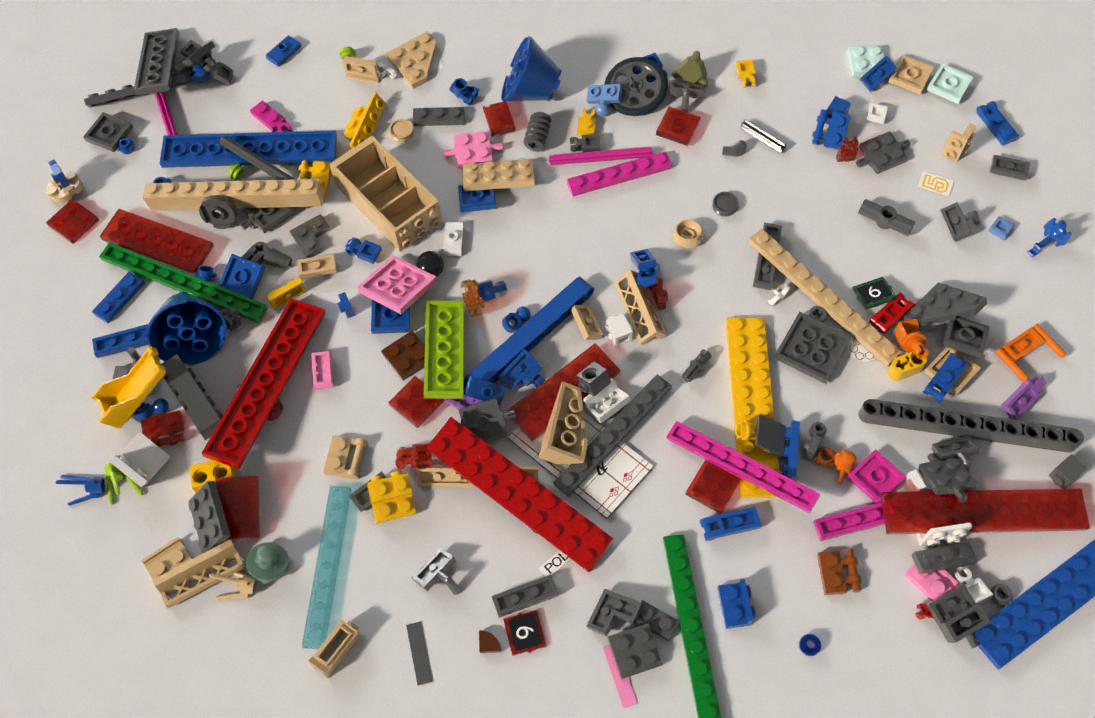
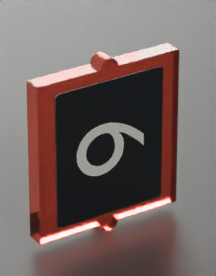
M537 610L524 614L520 612L516 616L503 619L512 656L525 652L530 654L533 650L546 647Z

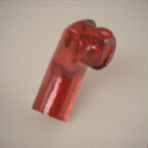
M278 399L267 420L273 421L282 413L283 405L280 399Z

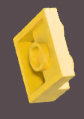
M402 471L390 473L391 477L383 479V476L379 475L370 478L371 482H367L376 524L416 514L408 473L403 474Z

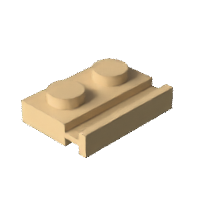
M344 56L342 62L347 73L346 77L374 83L379 82L380 76H378L377 62Z
M177 537L141 561L151 578L155 579L186 563L192 557L180 538Z

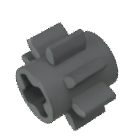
M227 307L225 310L220 311L226 321L227 330L232 331L242 324L239 321L242 317L237 309Z

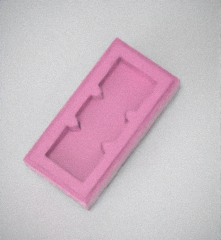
M331 351L311 353L314 390L334 387Z

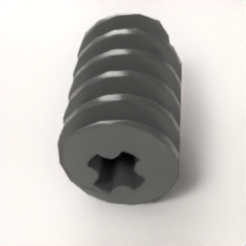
M535 112L530 117L523 143L531 151L540 152L544 149L550 123L552 122L548 114Z

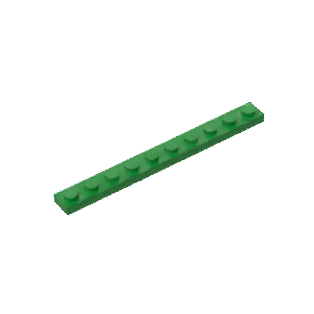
M110 242L99 256L102 261L179 292L185 291L224 310L227 307L237 309L241 317L256 323L260 322L268 309L266 304Z
M684 534L664 536V549L678 620L680 621L679 625L697 717L721 718Z

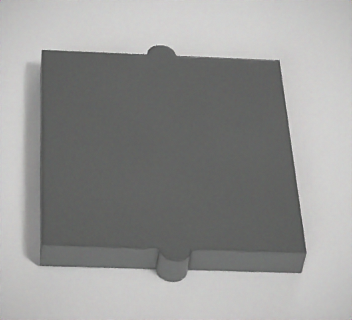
M761 414L757 415L755 446L766 450L768 454L772 453L783 457L786 426L774 421L773 418L770 419Z

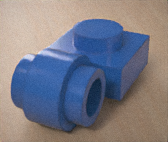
M355 237L348 240L345 245V251L348 254H356L359 259L372 264L375 263L382 250L380 245L364 240L361 245L362 242Z

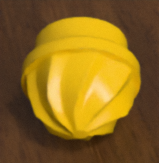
M745 420L737 423V438L747 441L755 436L756 428L753 423Z

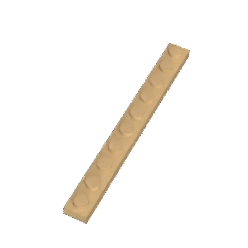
M762 228L749 238L748 243L817 305L824 308L826 313L882 363L888 366L900 355L901 351Z

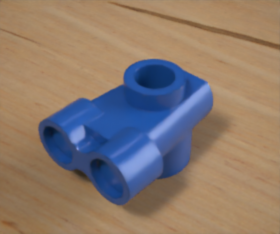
M462 78L456 79L449 89L450 92L455 94L456 97L463 99V102L469 106L479 93L478 88L468 86L467 82Z

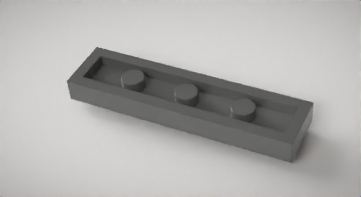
M764 222L763 230L780 243L782 225ZM758 253L753 287L771 290L775 266L762 254Z

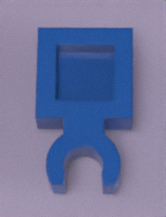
M56 160L49 161L48 163L53 171L51 176L56 184L60 182L63 188L69 186L70 183Z

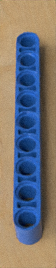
M577 277L463 379V386L466 388L470 376L495 383L499 379L498 376L524 349L530 352L572 314L571 308L574 305H582L589 299L594 292V287L582 277Z

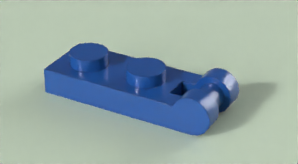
M995 101L976 108L979 117L1002 146L1018 139L1019 135L998 110Z
M951 353L926 386L923 393L927 396L931 395L936 398L935 401L940 403L969 363Z
M756 507L706 517L700 520L701 527L705 530V541L760 529L762 526ZM717 524L718 529L713 530L711 525Z

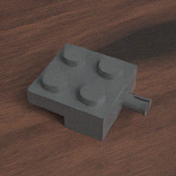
M964 583L957 585L926 604L948 643H957L966 637L971 648L980 645L974 632L988 624L990 620L980 603L974 602Z

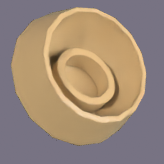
M683 220L674 228L672 238L679 246L692 248L702 242L704 233L700 224L696 221Z

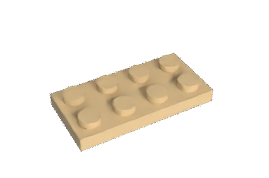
M532 159L463 164L464 191L535 186Z

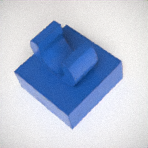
M536 364L521 382L525 386L531 382L538 388L545 381L538 374L543 368Z

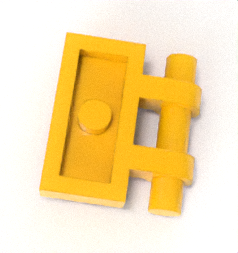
M302 161L298 169L300 174L297 179H306L307 175H311V179L320 180L325 194H328L331 175L329 164L331 161H313V167L308 166V161Z

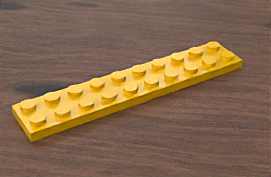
M764 317L726 318L736 451L780 473L778 456L772 453L768 454L766 450L755 446L756 433L754 437L747 441L736 436V425L738 422L745 420L753 423L756 428L757 415L761 414L767 418L774 419ZM738 477L740 498H779Z

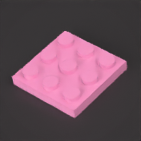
M393 255L357 288L359 293L402 314L437 282L436 276Z

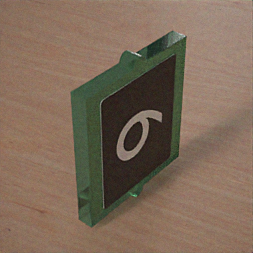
M884 277L852 287L857 296V301L861 302L865 310L897 299L892 291V286L888 285Z

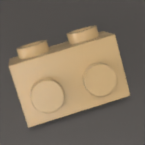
M969 123L963 135L952 131L941 154L957 162L962 153H967L970 147L968 143L971 144L976 135L973 133L976 125Z

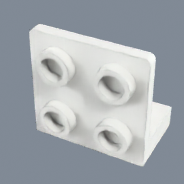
M139 432L109 462L141 488H144L170 459V456Z
M955 514L919 519L913 522L920 546L928 545V547H936L943 542H948V544L958 543L972 528L971 523L958 524Z

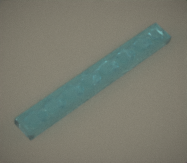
M330 485L302 641L303 648L319 649L327 637L350 500L349 495L351 494L350 487Z

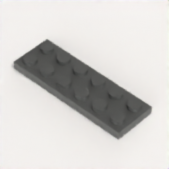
M177 28L146 32L144 34L134 85L136 95H148L156 92L163 93L171 89L179 39Z

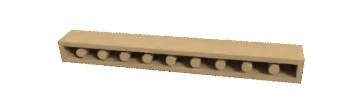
M319 179L146 183L142 198L150 210L200 209L204 198L211 195L228 196L235 208L323 206L325 191Z

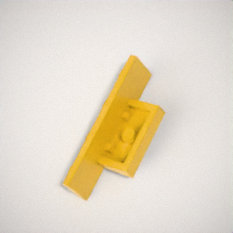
M376 92L373 93L368 106L354 109L351 119L346 125L343 135L347 139L353 138L350 143L352 149L372 136L386 103Z

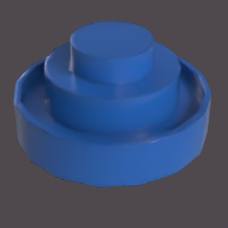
M200 62L190 69L192 73L188 77L192 82L197 80V82L202 81L204 83L210 78L209 74L211 72L204 70V66L208 63L202 64Z

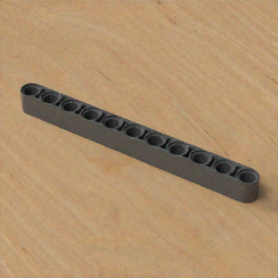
M875 399L866 400L858 413L860 420L869 424L958 437L970 435L973 439L1067 453L1075 451L1084 441L1083 433L1075 428ZM866 409L871 410L873 413L867 412Z

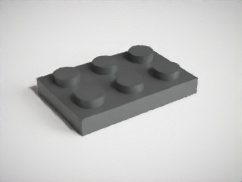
M207 481L188 501L189 510L194 520V528L199 538V546L203 553L222 544L230 536L215 481Z

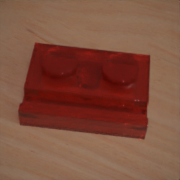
M507 102L491 104L490 107L483 106V112L492 137L495 134L502 135L516 131Z

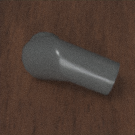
M740 140L733 147L723 146L722 155L737 157L746 150L747 144L745 141Z

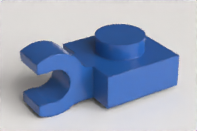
M490 279L473 284L478 303L495 299V293L507 290L504 281L492 284Z

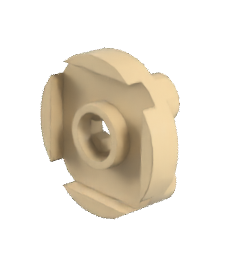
M76 172L64 173L70 183L65 188H63L60 182L56 184L53 178H50V183L46 188V193L50 199H53L56 203H64L72 200V195L75 193L78 195L82 191L83 182Z

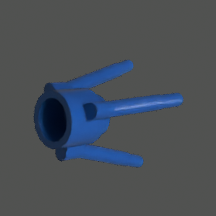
M61 475V479L68 480L56 481V484L85 485V491L90 493V495L68 502L69 506L92 498H99V493L105 492V480L103 477Z

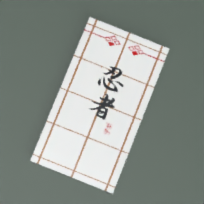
M554 389L508 436V439L554 477L558 478L570 464L557 465L539 458L543 438L558 395V391ZM582 410L583 421H585V438H587L589 445L605 428ZM621 442L574 493L608 519L652 470L653 465L625 443Z

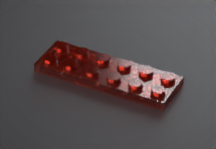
M122 209L116 211L100 235L103 241L193 274L198 272V268L203 264L214 246L211 241Z
M596 343L507 410H515L513 414H516V418L511 419L532 442L546 431L562 382L579 387L577 374L593 361L607 369L610 379L620 373L621 370ZM581 390L582 402L583 399L589 395V393H584Z

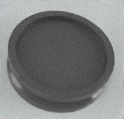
M720 192L713 199V210L720 216H731L737 210L738 199L730 192Z

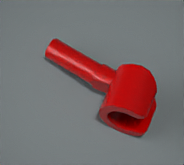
M920 603L917 605L916 608L922 609L925 612L924 614L916 612L915 616L918 619L933 618L925 604Z

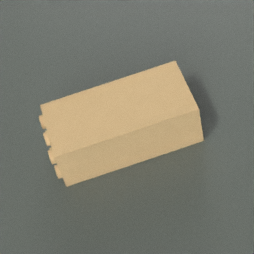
M370 136L329 164L335 185L399 251L408 248L414 241L425 236L428 231L438 227L442 222L439 201L373 136Z

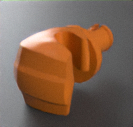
M909 319L899 322L895 335L900 347L909 353L914 351L918 359H922L921 355L925 359L929 355V351L925 347L926 337L919 332L918 320Z

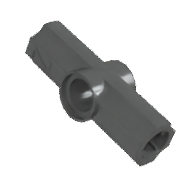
M867 199L863 201L858 211V214L876 221L881 229L891 228L906 236H909L915 225V221L897 214L894 207H882Z

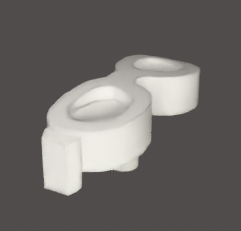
M377 63L378 71L382 73V77L386 73L392 79L397 77L394 69L387 67L383 63Z
M785 284L781 293L775 289L773 292L776 296L772 300L769 299L768 303L772 306L780 303L788 295L791 287Z

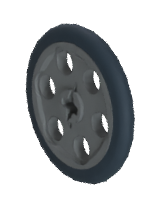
M642 57L628 58L616 64L609 71L604 85H622V91L625 92V95L621 97V102L609 104L617 112L629 116H642L652 112L663 102L668 90V79L661 66L650 59ZM635 68L642 69V72L640 74H634L633 70ZM620 75L627 77L623 82L618 81L617 78ZM649 76L656 78L654 82H648L646 79ZM633 81L637 86H639V92L635 87H633ZM648 91L655 93L652 98L645 96ZM632 99H638L639 103L637 105H631L630 101Z

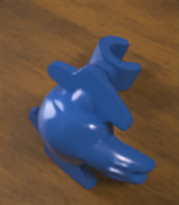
M1052 218L1043 226L1045 229L1044 236L1047 237L1039 243H1035L1034 247L1027 251L1032 258L1052 241H1056V247L1059 245L1064 246L1068 242L1072 233H1067V223L1064 220L1055 223L1056 218Z

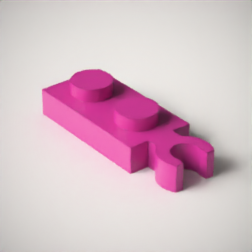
M263 100L250 109L251 115L272 132L276 130L284 132L283 130L285 129L290 132L292 131L290 124L286 123L285 118Z

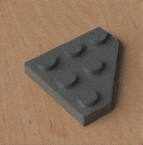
M938 282L903 317L904 320L917 319L919 327L928 326V322L939 320L942 323L955 320V317L960 315L974 316L988 303L986 297Z

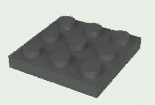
M799 311L778 348L774 359L827 384L852 336Z

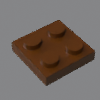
M413 330L381 350L382 355L403 381L424 368L425 345Z

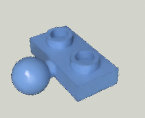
M589 85L586 101L588 104H598L595 109L596 114L604 117L609 112L607 103L621 102L622 85Z

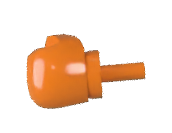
M843 449L837 452L834 457V463L837 466L836 471L840 472L837 484L840 485L843 483L845 474L851 472L853 463L857 460L856 455L849 450Z

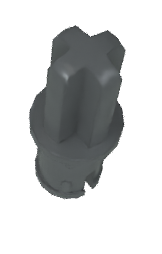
M702 349L698 356L690 361V366L682 374L685 382H691L699 372L703 371L704 365L712 357L709 351Z

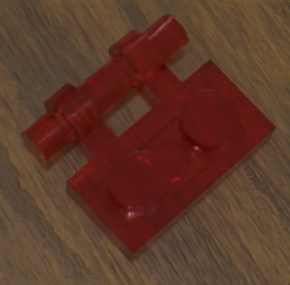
M180 410L141 420L142 434L151 439L159 448L169 444L171 446L177 445L178 442L185 441L183 433L177 434V432L184 431L183 417ZM168 435V437L159 439L160 436Z
M412 444V447L408 448L400 447L396 453L395 464L397 468L403 470L407 464H411V467H416L417 469L432 467V453L426 450L428 444Z

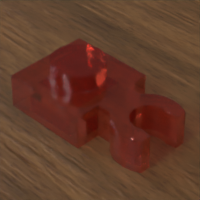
M856 136L852 141H848V138H845L843 140L844 145L839 146L836 155L838 162L855 160L859 150Z

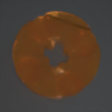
M470 279L462 281L461 288L465 287V293H462L468 312H473L472 317L481 315L485 304L483 298L478 295L477 281Z

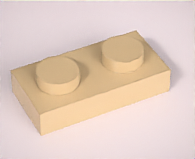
M334 254L297 260L300 279L337 273Z
M574 305L571 308V312L584 339H601L603 333L590 306Z

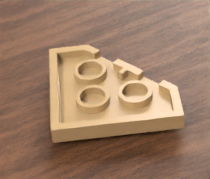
M427 31L387 52L386 58L414 89L427 82L437 43Z

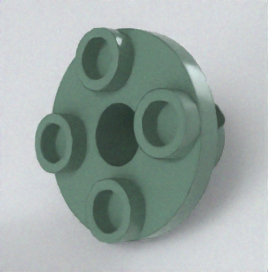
M265 542L258 544L249 551L246 558L248 573L263 584L279 579L288 569V554L282 546L276 543Z

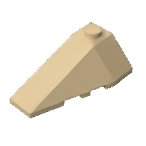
M566 382L561 383L543 438L539 458L557 465L584 462L588 442L584 432L585 421H583L582 416L583 403L579 387Z

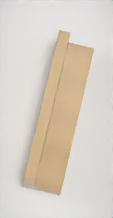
M629 270L614 283L639 344L643 345L653 337L662 339L667 336V333L647 287L638 285V272ZM626 280L629 283L627 291L623 290L621 285ZM630 295L635 297L633 306L629 304ZM637 310H640L642 314L640 322L635 319ZM645 325L649 333L643 337L642 329Z
M229 539L153 579V583L161 593L164 604L168 609L221 581L208 578L209 571L216 569L218 570L216 575L229 577L244 569L245 566L237 548ZM236 558L238 564L231 568L226 567L228 561ZM194 579L199 580L195 587L187 588L190 581ZM173 590H179L177 596L169 600L167 594Z

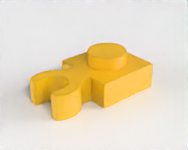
M753 60L736 61L735 67L738 79L743 78L742 86L746 87V82H750L753 87L756 74Z
M583 108L582 117H579L577 135L595 133V109H592L591 114H587L586 108Z

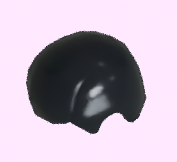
M426 251L418 257L416 267L438 277L443 272L444 261L438 253Z

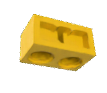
M214 460L189 466L191 486L195 493L207 481H215L217 490L221 491L237 486L234 467ZM223 473H227L225 477L220 478ZM207 477L206 481L200 483L201 479Z

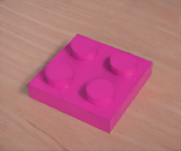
M875 449L848 474L847 478L877 504L881 503L899 486L906 476Z

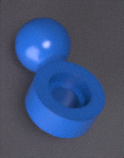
M521 306L516 310V313H509L502 320L503 328L509 333L516 332L522 327V321L530 318V310L525 306Z
M162 398L155 400L153 405L142 402L141 406L132 415L137 421L145 420L152 416L153 412L158 414L165 413L169 408V404Z

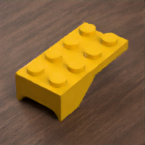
M150 346L127 375L103 383L91 397V399L98 402L103 413L99 422L121 429L129 421L135 410L141 406L148 394L153 391L156 384L163 379L166 370L163 365L159 364L160 358L157 357L158 351L155 347Z

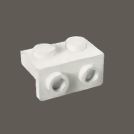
M613 378L610 379L611 383L593 397L589 394L583 399L587 413L601 424L631 402L630 396L617 387L616 381Z

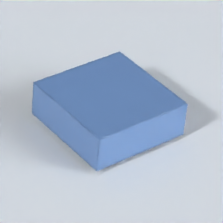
M998 216L988 231L1005 240L1015 225Z

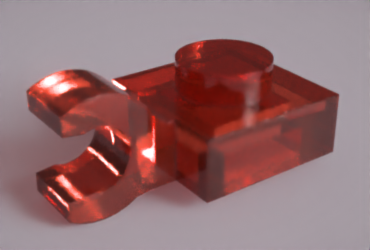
M658 278V284L649 286V289L652 291L653 299L660 311L666 309L668 294L666 290H663V280Z

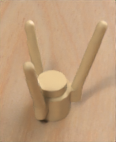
M240 572L232 574L240 577L238 579L216 574L209 575L210 578L237 583L236 590L240 591V593L216 596L217 600L240 597L248 598L249 594L254 595L256 591L257 580L251 575Z

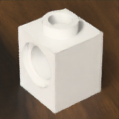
M624 314L613 315L606 320L605 329L614 347L632 341L633 331Z

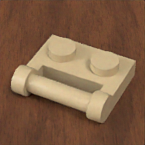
M333 436L323 470L324 475L358 479L360 474L358 470L363 450L367 447L368 441L362 438L353 439ZM356 447L351 469L346 470L351 448Z

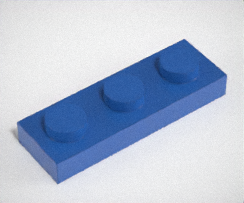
M129 271L93 309L92 313L104 322L109 323L145 284L144 280Z
M148 324L93 338L94 355L96 358L126 351L130 347L137 348L149 345L147 341Z
M793 420L790 426L786 427L785 439H788V444L785 445L783 457L787 458L786 464H783L782 475L795 480L800 421Z

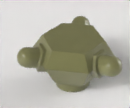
M694 51L691 57L688 56L678 65V69L672 73L673 78L680 77L682 81L688 83L704 84V87H707L709 84L706 79L707 72L704 61L701 60L699 51Z

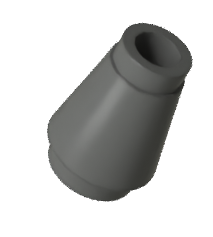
M267 248L263 261L267 262V265L289 268L292 263V257L275 248Z

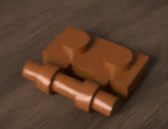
M853 549L845 551L846 558L841 559L839 551L818 552L817 557L824 595L845 594L847 592L846 585H852L853 592L861 591L860 583H862L861 576L858 575L856 566L858 565V560L854 556ZM843 567H848L849 577H844Z

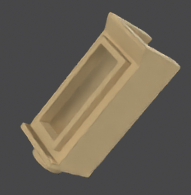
M341 619L340 623L313 657L308 660L309 664L329 678L360 639L361 635L357 631L359 627L350 620L346 623ZM343 631L346 632L348 636L326 663L322 660L323 656Z

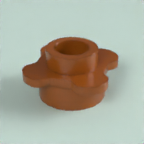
M819 447L817 449V457L814 458L815 464H822L827 468H832L836 452L827 447Z

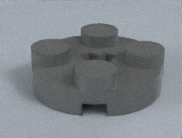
M224 195L205 197L199 209L203 221L207 224L208 222L213 224V227L217 229L229 228L237 217V210L233 203H231V199Z

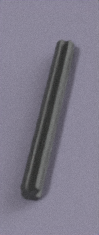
M227 136L220 138V145L276 180H296Z

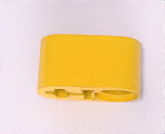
M914 351L896 357L888 369V376L892 380L900 381L919 374L927 362V357L924 359L921 355L922 359H918Z

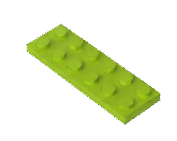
M426 300L424 398L463 399L464 301Z

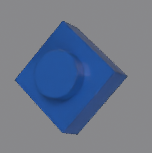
M346 293L338 294L340 302L337 304L341 313L345 312L347 318L355 316Z

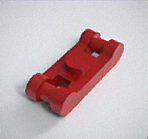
M900 292L870 319L869 323L879 328V332L884 335L915 303L908 301L905 295ZM884 318L887 322L883 323L880 319Z

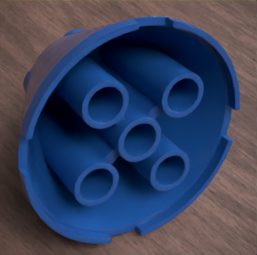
M531 36L523 39L512 59L510 67L513 68L510 75L505 77L501 100L504 102L550 101L553 96V90H557L560 85L558 78L562 70L557 67Z
M182 291L169 297L151 318L147 328V341L149 347L152 346L157 349V357L163 361L178 355L183 364H188L189 366L209 360L220 351L226 341L227 325L222 313L216 307Z

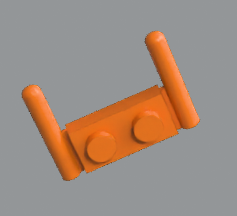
M1038 323L995 352L1023 383L1029 377L1016 362L1040 347L1043 343H1046L1060 358L1066 356V352Z

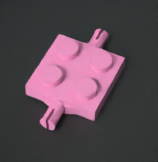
M488 131L454 135V149L444 150V157L455 156L458 168H463V164L493 162V151L503 150L502 143L492 144Z

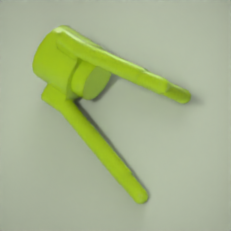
M108 463L104 467L111 505L114 504L112 483L116 495L119 496L118 482L123 479V476L127 478L140 496L143 495L139 486L112 463Z

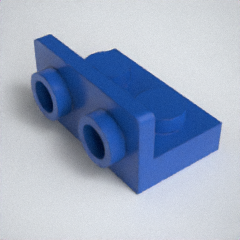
M741 579L739 583L718 585L717 590L725 629L751 626L753 619L756 618L754 606H750L751 590L750 586L746 585L745 579Z

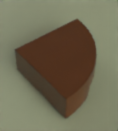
M479 630V652L500 653L501 647L497 638L487 631Z

